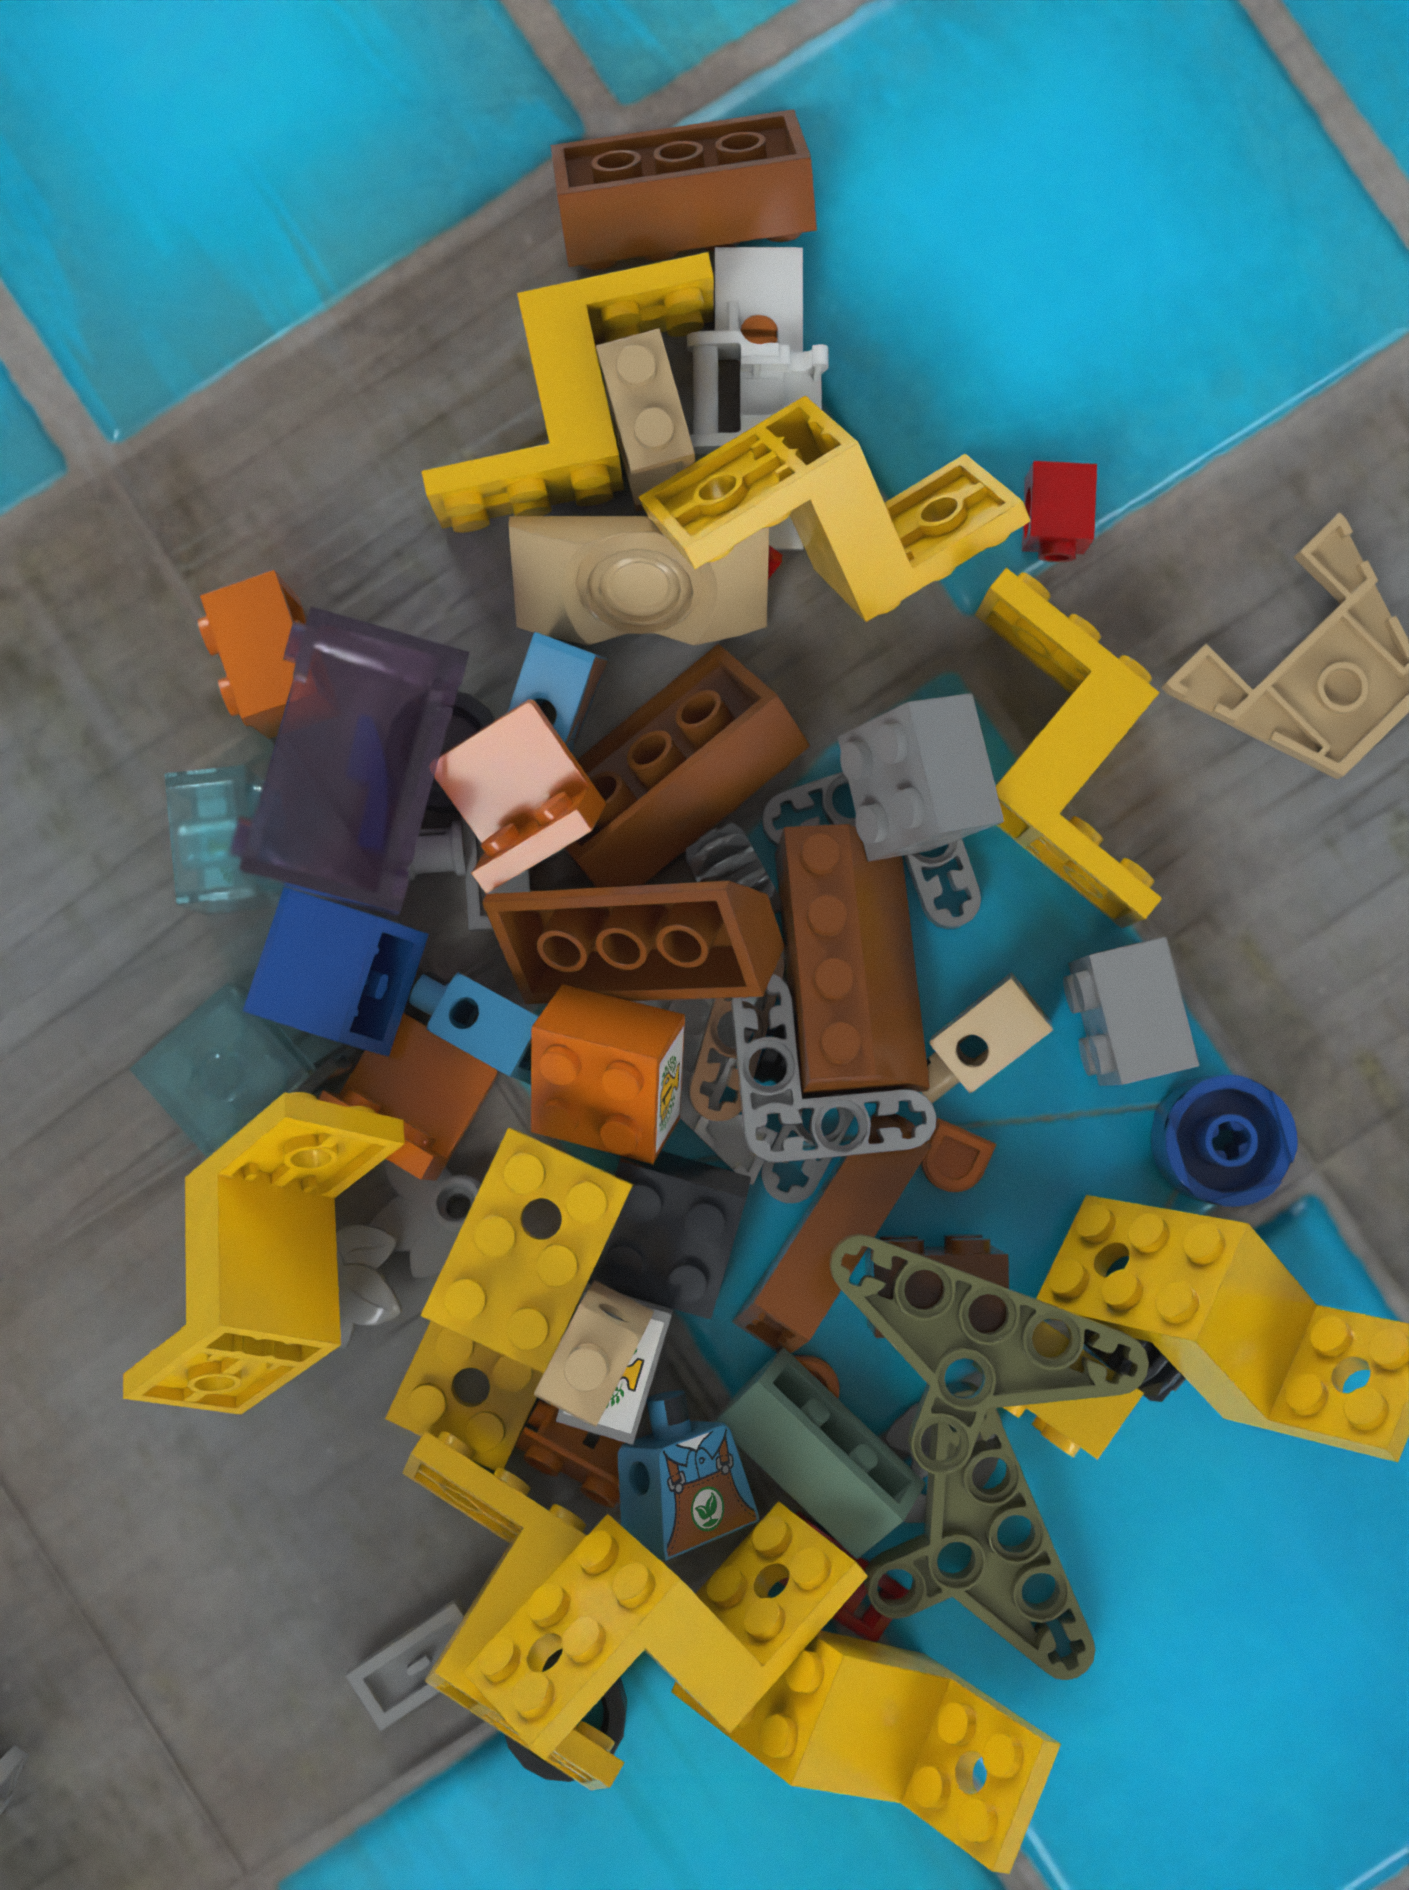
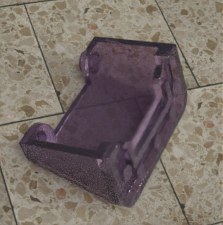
M312 606L306 624L293 621L283 657L284 661L295 663L293 680L259 805L256 808L253 819L240 816L230 850L231 856L242 858L239 872L396 917L402 908L409 882L407 880L409 873L407 868L413 862L415 846L447 726L451 720L453 708L450 707H453L458 686H461L470 652Z

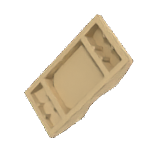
M509 516L510 552L516 625L518 628L588 646L624 634H659L694 646L741 636L767 627L769 527L762 528L736 544L733 550L724 558L705 563L694 570L648 516Z

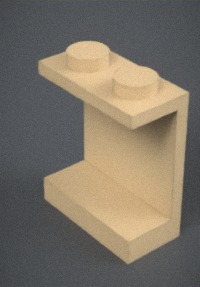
M660 328L596 345L606 382L604 388L614 434L636 512L645 510L639 496L695 463L694 448Z

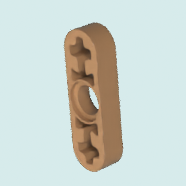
M781 955L773 974L782 979L784 961ZM765 991L761 1010L749 1002L742 1001L744 1009H755L757 1014L758 1030L754 1032L751 1041L766 1036L769 1026L768 1013L770 1008L774 1007L777 995H767ZM713 998L688 1085V1097L692 1107L698 1114L712 1121H726L734 1118L741 1112L738 1072L732 1066H730L726 1083L729 1088L736 1090L733 1102L722 1101L718 1110H711L708 1108L709 1097L700 1093L703 1081H715L721 1064L707 1062L711 1048L722 1056L736 1059L735 1049L724 1045L717 1032L719 1020L725 1013L731 1011V1001H726L725 998ZM761 1050L756 1051L749 1060V1072L752 1078L755 1075Z

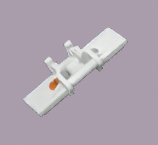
M715 247V331H698L687 335V350L693 352V435H690L695 454H709L803 396H807L822 410L821 375L829 368V348L827 345L818 344L813 345L812 350L803 352V248ZM718 360H738L740 362V431L736 433H718ZM790 515L781 523L769 527V545L777 551L803 550L802 541Z

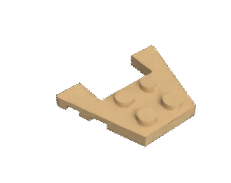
M1340 512L1293 557L1339 602V605L1288 656L1252 689L1205 644L1161 687L1168 695L1335 779L1345 776L1409 712V639L1397 616L1392 617L1375 585L1378 579L1368 560L1363 562L1350 537L1353 530L1347 519Z

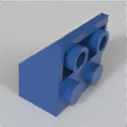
M284 887L243 1011L336 1042L389 1057L429 934L363 911Z

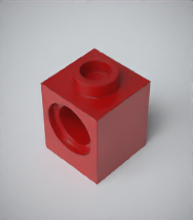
M1033 461L1025 477L1024 505L1030 522L1023 526L1022 551L1038 552V559L1047 562H1069L1076 559V554H1085L1094 540L1097 464Z

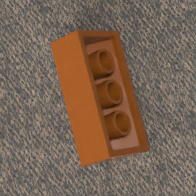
M794 109L550 145L568 267L582 266L586 269L598 270L608 268L621 259L643 256L645 259L658 261L669 259L682 250L704 247L707 250L715 251V247H736L740 242L763 238L772 242H787L798 238L801 233L817 231L811 155Z
M717 644L577 759V762L607 804L593 830L563 849L596 888L644 885L673 859L684 853L686 848L698 840L701 835L705 834L725 816L738 809L748 797L772 777L785 770L795 758L810 747V744L778 695L721 645Z
M850 824L784 827L775 852L778 892L782 899L780 912L783 942L785 945L787 982L792 999L802 1099L893 1090L928 1091L930 1085L903 857L897 856L868 862L863 841L860 839L856 827Z
M732 881L486 894L482 901L525 1004H548L562 984L629 1001L763 997L785 947L768 894Z

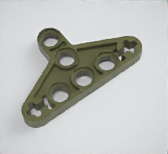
M857 1233L846 1236L835 1245L831 1252L829 1261L830 1272L839 1288L927 1382L910 1427L908 1443L910 1451L919 1466L931 1474L949 1475L965 1466L972 1454L989 1408L1123 1395L1131 1393L1141 1386L1147 1376L1149 1362L1145 1349L1139 1341L1120 1330L870 1235ZM861 1246L869 1247L872 1249L870 1259L876 1265L889 1270L892 1268L893 1256L905 1259V1262L900 1266L893 1279V1298L888 1299L878 1295V1291L884 1288L886 1282L874 1276L863 1275L859 1284L850 1282V1270L841 1264L845 1253L857 1255ZM920 1270H930L936 1273L941 1279L943 1286L942 1296L939 1301L932 1307L925 1309L916 1308L907 1301L904 1292L905 1283L909 1276ZM985 1294L998 1296L1006 1308V1318L1002 1326L996 1331L989 1333L979 1332L974 1329L968 1317L969 1307L973 1300ZM1059 1319L1068 1328L1070 1335L1069 1344L1065 1351L1058 1356H1042L1034 1348L1032 1341L1033 1331L1043 1320ZM1088 1329L1095 1332L1087 1344L1101 1351L1113 1353L1118 1344H1123V1356L1132 1362L1129 1372L1117 1371L1112 1380H1106L1107 1369L1098 1362L1083 1356V1372L1069 1368L1071 1364L1077 1361L1083 1351L1084 1330ZM963 1358L972 1359L977 1362L983 1374L982 1384L979 1389L972 1395L965 1397L955 1396L949 1392L944 1380L949 1365ZM937 1423L949 1424L957 1430L959 1436V1445L955 1454L949 1459L942 1461L932 1460L925 1456L921 1448L923 1433L928 1427Z
M964 1381L951 1383L946 1386L949 1392L961 1397L972 1395L979 1389L977 1385ZM989 1408L979 1432L983 1440L976 1441L972 1454L965 1466L953 1474L944 1476L928 1472L924 1533L885 1550L872 1558L865 1568V1573L868 1575L864 1580L865 1590L877 1612L885 1617L895 1619L911 1616L953 1597L1047 1674L1062 1680L1078 1678L1089 1669L1094 1661L1096 1651L1094 1640L995 1408ZM949 1424L931 1425L929 1458L937 1461L949 1459L955 1454L956 1447L959 1445L958 1432ZM997 1457L1005 1461L1006 1474L1002 1482L988 1489L980 1488L973 1484L972 1473L976 1464L984 1458ZM1013 1515L1028 1518L1031 1529L1029 1536L1024 1542L1015 1546H1006L998 1541L997 1531L1003 1520ZM961 1542L970 1546L972 1551L971 1560L963 1570L950 1573L938 1567V1554L947 1544ZM902 1569L912 1575V1585L908 1593L894 1600L881 1596L877 1591V1586L882 1575L889 1570ZM1046 1573L1054 1577V1592L1044 1602L1037 1604L1029 1603L1022 1598L1023 1584L1033 1574ZM1056 1618L1071 1641L1069 1643L1071 1653L1065 1657H1060L1056 1652V1642L1046 1622ZM1031 1621L1037 1622L1034 1628Z

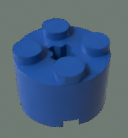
M1240 1075L1203 1076L1181 1084L1156 1107L1151 1129L1153 1157L1165 1180L1181 1195L1200 1202L1226 1207L1251 1205L1274 1193L1282 1183L1281 1181L1287 1173L1290 1164L1293 1163L1298 1145L1296 1125L1285 1102L1262 1084ZM1219 1129L1231 1130L1233 1134V1141L1224 1145V1151L1214 1150L1212 1145V1138L1219 1135Z

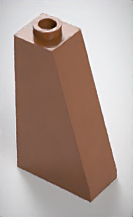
M875 1112L869 1117L871 1122L869 1144L881 1142L876 1132L880 1128H900L902 1138L911 1139V1131L915 1125L906 1118L895 1113L888 1116L875 1117ZM925 1142L921 1146L908 1150L841 1156L732 1320V1323L776 1353L784 1347L791 1354L809 1342L841 1291L832 1278L829 1267L830 1255L835 1245L844 1237L857 1233L875 1237L931 1145ZM861 1246L857 1255L845 1253L841 1264L850 1270V1275L868 1247Z

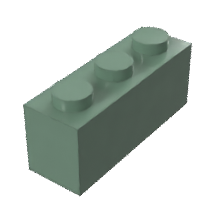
M784 1347L737 1391L715 1420V1422L725 1423L731 1430L735 1444L745 1451L786 1493L795 1499L856 1559L861 1557L905 1520L926 1485V1482Z

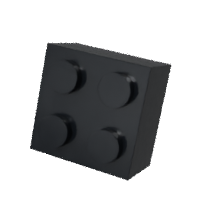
M660 1151L653 1164L621 1156L615 1176L633 1184L587 1284L592 1285L594 1280L621 1294L711 1320L746 1202L751 1177L665 1151Z

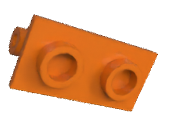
M539 1400L527 1422L538 1428L537 1433L525 1427L515 1447L526 1452L523 1457L524 1460L544 1474L556 1477L559 1472H562L582 1483L581 1492L600 1505L614 1508L616 1503L620 1504L617 1453L625 1442L601 1435L594 1449H591L582 1444L589 1431L556 1422L559 1408Z

